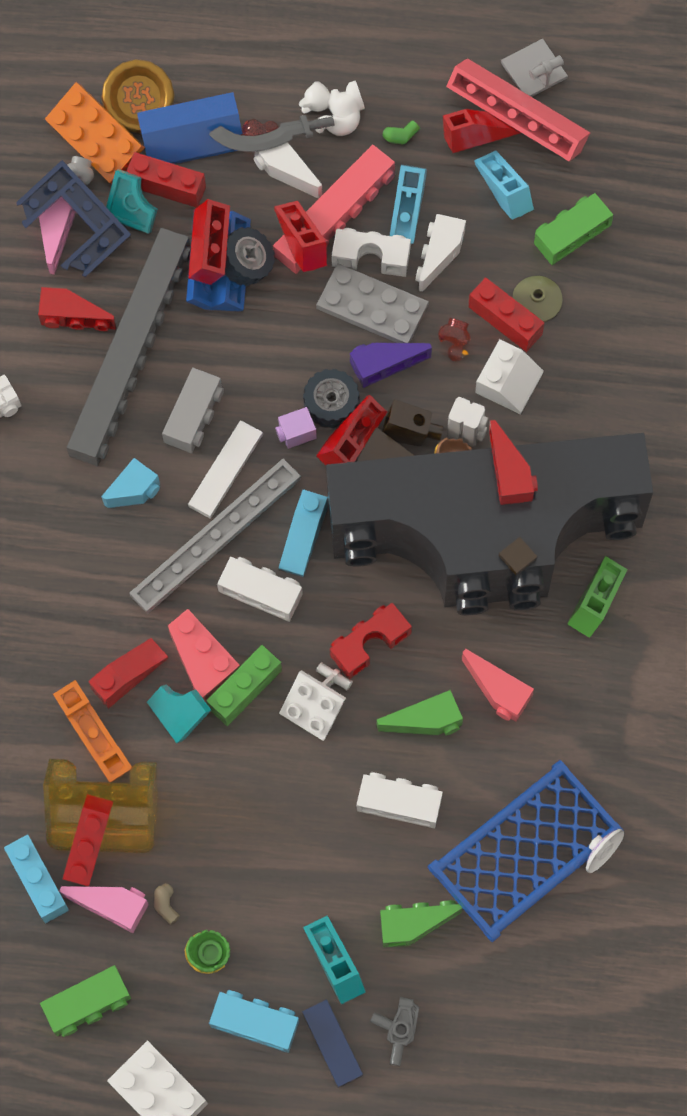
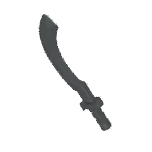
M306 115L299 116L300 120L281 123L278 129L261 135H239L222 126L211 131L209 135L215 141L230 149L254 152L283 145L292 140V137L295 135L305 134L306 138L313 137L312 130L335 126L333 116L307 121Z

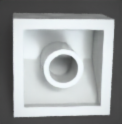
M499 339L476 381L475 393L521 415L544 371L523 350Z

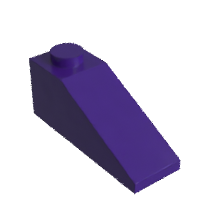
M430 343L362 344L354 348L350 353V364L362 387L365 388L431 358L432 347Z

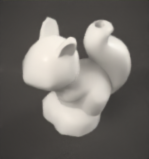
M356 80L349 82L346 92H339L338 89H333L331 93L321 82L315 81L306 90L304 98L299 102L303 113L310 111L319 112L328 108L333 114L335 126L326 127V129L336 136H345L356 130L360 121V111L365 109ZM327 115V116H322V117H320V118H318V119L325 118V117H330V116H328V115ZM324 127V128H321V129H315V130H316L318 133H323L325 127Z

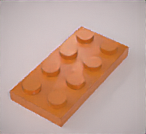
M77 82L45 118L84 158L92 161L91 165L111 184L115 171L117 169L125 171L130 164L134 152L140 154L145 148Z

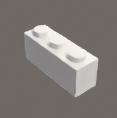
M230 557L217 583L220 593L289 622L303 595L302 587L299 586L300 584L296 580L289 577L282 579L275 576L276 573L265 567L261 569L252 566L250 561L238 557V559Z
M370 773V776L363 775L356 805L357 811L426 827H436L443 793L438 791V787L429 784H423L422 787L412 785L411 781L401 778L392 781L385 779L386 776L379 773Z

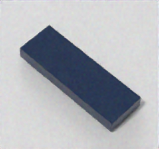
M324 1000L302 1011L337 1087L339 1088L362 1077L363 1073L328 1000Z

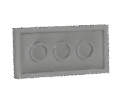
M337 263L316 304V309L393 342L410 343L428 308L429 301Z

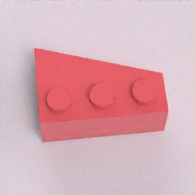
M187 609L171 622L168 628L194 690L196 689L206 702L240 665Z

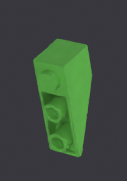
M454 900L442 901L440 906H429V903L425 902L415 903L413 908L402 909V905L386 906V910H380L383 948L412 945L461 914L463 908L460 904H456Z

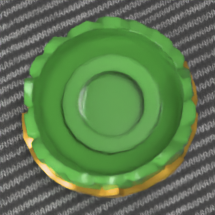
M204 930L202 933L199 932L189 938L185 947V957L194 970L210 974L218 972L225 967L229 960L231 949L229 942L219 932Z

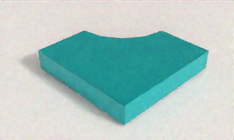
M120 169L115 171L106 208L121 224L148 234L151 233L158 209L149 204L143 196L141 177Z
M167 684L161 686L147 701L150 708L176 743L182 742L211 711L196 689L187 694H179L174 692Z

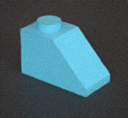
M133 458L101 496L103 503L107 508L144 504L148 498L152 499L160 489L159 477L152 470Z

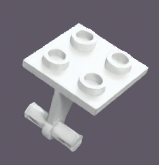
M321 662L316 672L327 679L321 683L301 670L279 714L324 741L346 697L331 689L330 686L336 683L347 691L353 681L341 675L340 670H333Z

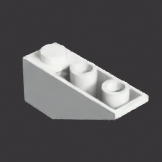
M437 214L435 222H430L427 237H431L429 245L424 244L421 259H425L423 267H418L415 281L419 282V291L423 292L460 253L465 234L466 220Z

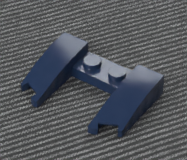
M62 160L21 197L16 204L17 206L23 205L27 219L22 221L25 228L30 226L61 197L69 204L95 234L60 266L65 270H68L69 266L84 271L82 276L86 277L125 242L131 234Z

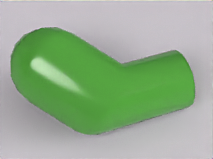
M410 121L404 129L387 127L383 131V138L389 143L406 144L420 130V127L414 121Z

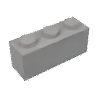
M192 367L162 432L164 443L189 453H193L195 446H200L204 437L203 428L205 424H210L214 415L213 406L215 402H220L224 393L221 378Z

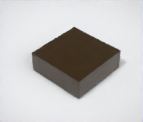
M521 537L517 538L499 553V557L516 576L537 560V555Z

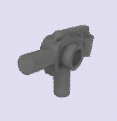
M400 997L398 1011L394 1020H390L374 1012L370 1020L371 1023L389 1031L387 1040L393 1044L390 1065L401 1066L404 1046H407L414 1040L419 1007L413 1002L414 999Z

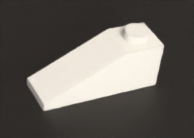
M288 142L271 149L255 151L254 161L260 170L264 169L269 176L318 199L322 196V184Z

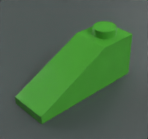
M605 556L567 624L590 638L603 621L628 569Z
M451 690L377 719L376 727L378 731L427 735L444 733L445 735H450L460 729L459 726H462L463 718Z

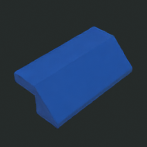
M233 92L137 113L146 156L172 164L238 151L223 146L209 135L211 131L219 126L235 134L243 135Z
M230 211L228 235L238 228L250 227L251 219ZM226 275L211 285L188 278L186 302L205 310L243 311L246 286L230 281Z

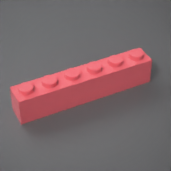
M468 58L455 66L446 86L567 161H571L581 153L590 135L589 131Z
M373 144L306 211L326 240V247L329 244V240L336 234V229L343 230L351 218L354 219L360 214L362 206L367 201L371 202L379 193V189L384 184L388 185L395 177V162ZM283 235L273 245L274 257L297 274L301 268L295 261L286 237Z

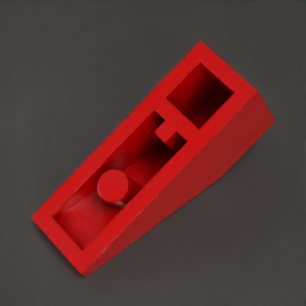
M294 201L274 206L292 255L303 272L313 271L327 266L326 240L300 203Z
M368 395L330 435L316 457L325 466L327 464L355 462L387 411L371 395Z
M491 420L489 435L500 505L530 502L533 500L534 492L538 491L536 475L531 476L528 463L496 420Z
M150 638L108 664L88 682L91 690L109 709L166 661L168 656Z

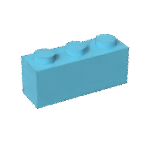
M27 834L5 846L4 849L45 924L69 911L29 835Z
M227 990L226 994L219 993L209 1022L211 1028L289 1053L299 1024V1018L294 1016V1011L280 1007L279 1011L268 1008L269 1003L253 999V1002L242 999V994Z

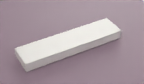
M240 420L188 503L190 508L210 519L212 518L263 436V432Z

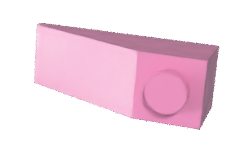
M62 197L39 217L50 274L54 275L76 214Z
M62 886L59 890L62 897L131 933H134L149 905L147 900L144 899L145 894L133 887L127 890L123 887Z

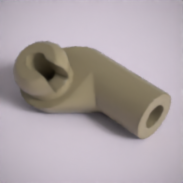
M165 883L158 886L154 891V909L170 925H173L180 918V915L170 906V897L174 891L171 885Z

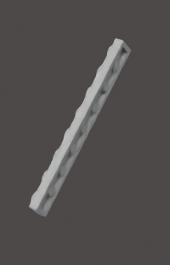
M284 459L279 461L130 592V596L149 614L300 481L301 476Z

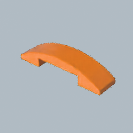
M76 680L53 694L78 736L110 783L133 769Z

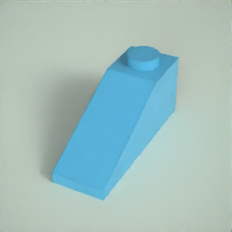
M497 151L474 160L476 167L499 205L512 220L534 210L529 186Z
M401 165L390 236H404L406 239H411V244H414L426 181V168Z
M302 490L288 533L279 570L304 577L328 509V497Z

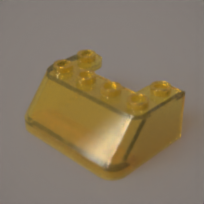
M49 759L43 790L46 840L50 847L56 850L71 851L86 796L89 794L113 801L99 852L146 853L153 848L158 800L157 763L140 762L133 765L130 771V783L78 782L77 770L72 762L65 759Z

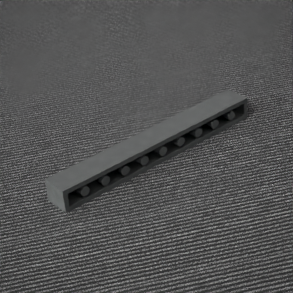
M160 228L66 447L69 457L95 466L99 465L101 459L104 460L109 450L108 441L117 432L119 415L125 413L128 405L127 396L136 387L138 370H143L145 366L147 349L152 348L156 339L155 330L164 321L165 312L163 311L166 304L170 305L173 300V288L175 283L181 281L184 262H188L190 259L191 247L188 236Z

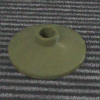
M543 276L525 278L515 287L512 296L513 299L543 322L553 319L559 313L563 301L558 285L551 279ZM540 293L542 294V297L535 298L534 294Z

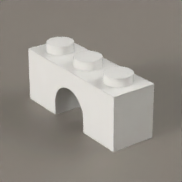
M351 228L336 229L332 251V267H336L338 263L357 270L358 261L363 255L375 254L382 260V274L406 277L411 239H406L401 235L385 236L373 231L368 233L357 232Z

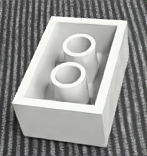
M148 1040L107 1080L140 1116H197L208 1104Z

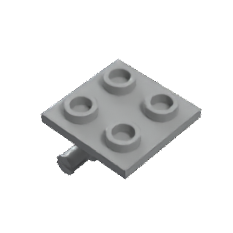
M543 39L501 60V64L517 88L531 97L568 78V75L561 67V65H564L562 57L560 55L555 57Z

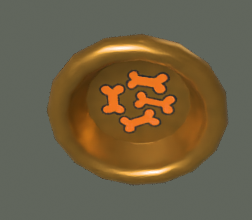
M135 59L121 63L109 73L103 83L101 99L103 107L129 132L141 133L137 113L173 105L175 94L172 82L162 68L150 61Z

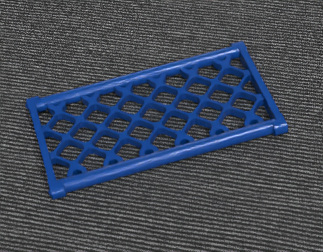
M561 760L551 766L552 770L440 860L435 859L427 866L434 877L441 882L491 942L500 937L501 931L588 860L592 850L589 848V845L586 847L576 842L577 830L591 832L593 840L598 834L603 838L617 829H622ZM562 775L574 789L562 788L559 777ZM545 788L556 793V804L541 803L539 793ZM559 793L574 794V807L560 805ZM578 795H580L592 809L580 808L578 806ZM525 804L535 807L536 820H523L519 809ZM540 808L553 809L555 811V822L540 821ZM559 810L573 812V825L559 823ZM577 813H590L593 817L592 827L579 826L577 824ZM596 815L609 827L607 831L596 826ZM506 820L515 823L517 826L516 836H503L499 825ZM520 824L535 826V838H522L520 836ZM539 826L552 827L554 829V840L539 839ZM558 828L571 829L573 831V842H559L557 839ZM486 836L495 839L497 842L496 852H483L479 841ZM500 841H514L516 844L515 855L500 853ZM519 843H532L534 845V857L520 856ZM538 845H551L553 847V859L539 858L537 855ZM557 847L571 848L574 858L568 863L558 860L556 857ZM466 852L476 856V869L462 868L459 858ZM480 857L495 858V871L481 870L479 867ZM499 859H512L515 862L514 873L500 872L498 869ZM519 860L531 861L533 863L532 876L518 873ZM537 863L551 864L554 874L548 879L539 877L537 875ZM448 869L456 873V885H453L442 872L443 870ZM460 873L474 874L476 877L475 887L460 886ZM479 875L493 876L495 879L494 889L479 888ZM498 877L512 878L514 881L513 892L498 890ZM517 879L531 880L534 891L528 896L518 893ZM460 891L472 892L474 894V906L466 900ZM478 894H491L493 896V908L478 907ZM498 895L510 896L512 898L514 907L507 913L496 907ZM478 912L491 913L494 924L489 926Z

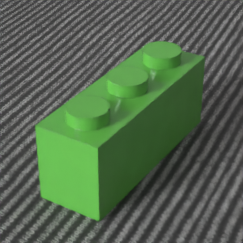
M596 193L589 197L584 196L569 211L567 209L563 210L556 216L554 221L549 224L544 223L538 227L535 233L534 244L549 263L554 265L610 227L613 213Z
M261 645L206 700L211 712L228 726L282 671L281 662Z
M114 965L41 1002L40 1005L56 1036L62 1034L63 1037L75 1033L78 1030L77 1026L85 1022L88 1025L97 1022L103 1017L102 1013L110 1009L115 1012L128 1005L126 1001L130 1000L131 997Z

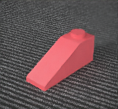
M465 648L462 661L493 709L497 710L496 714L507 721L512 719L516 722L530 701L534 689Z

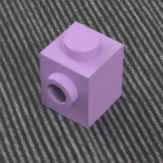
M307 407L278 417L279 426L275 429L280 442L285 441L288 449L316 439V428Z

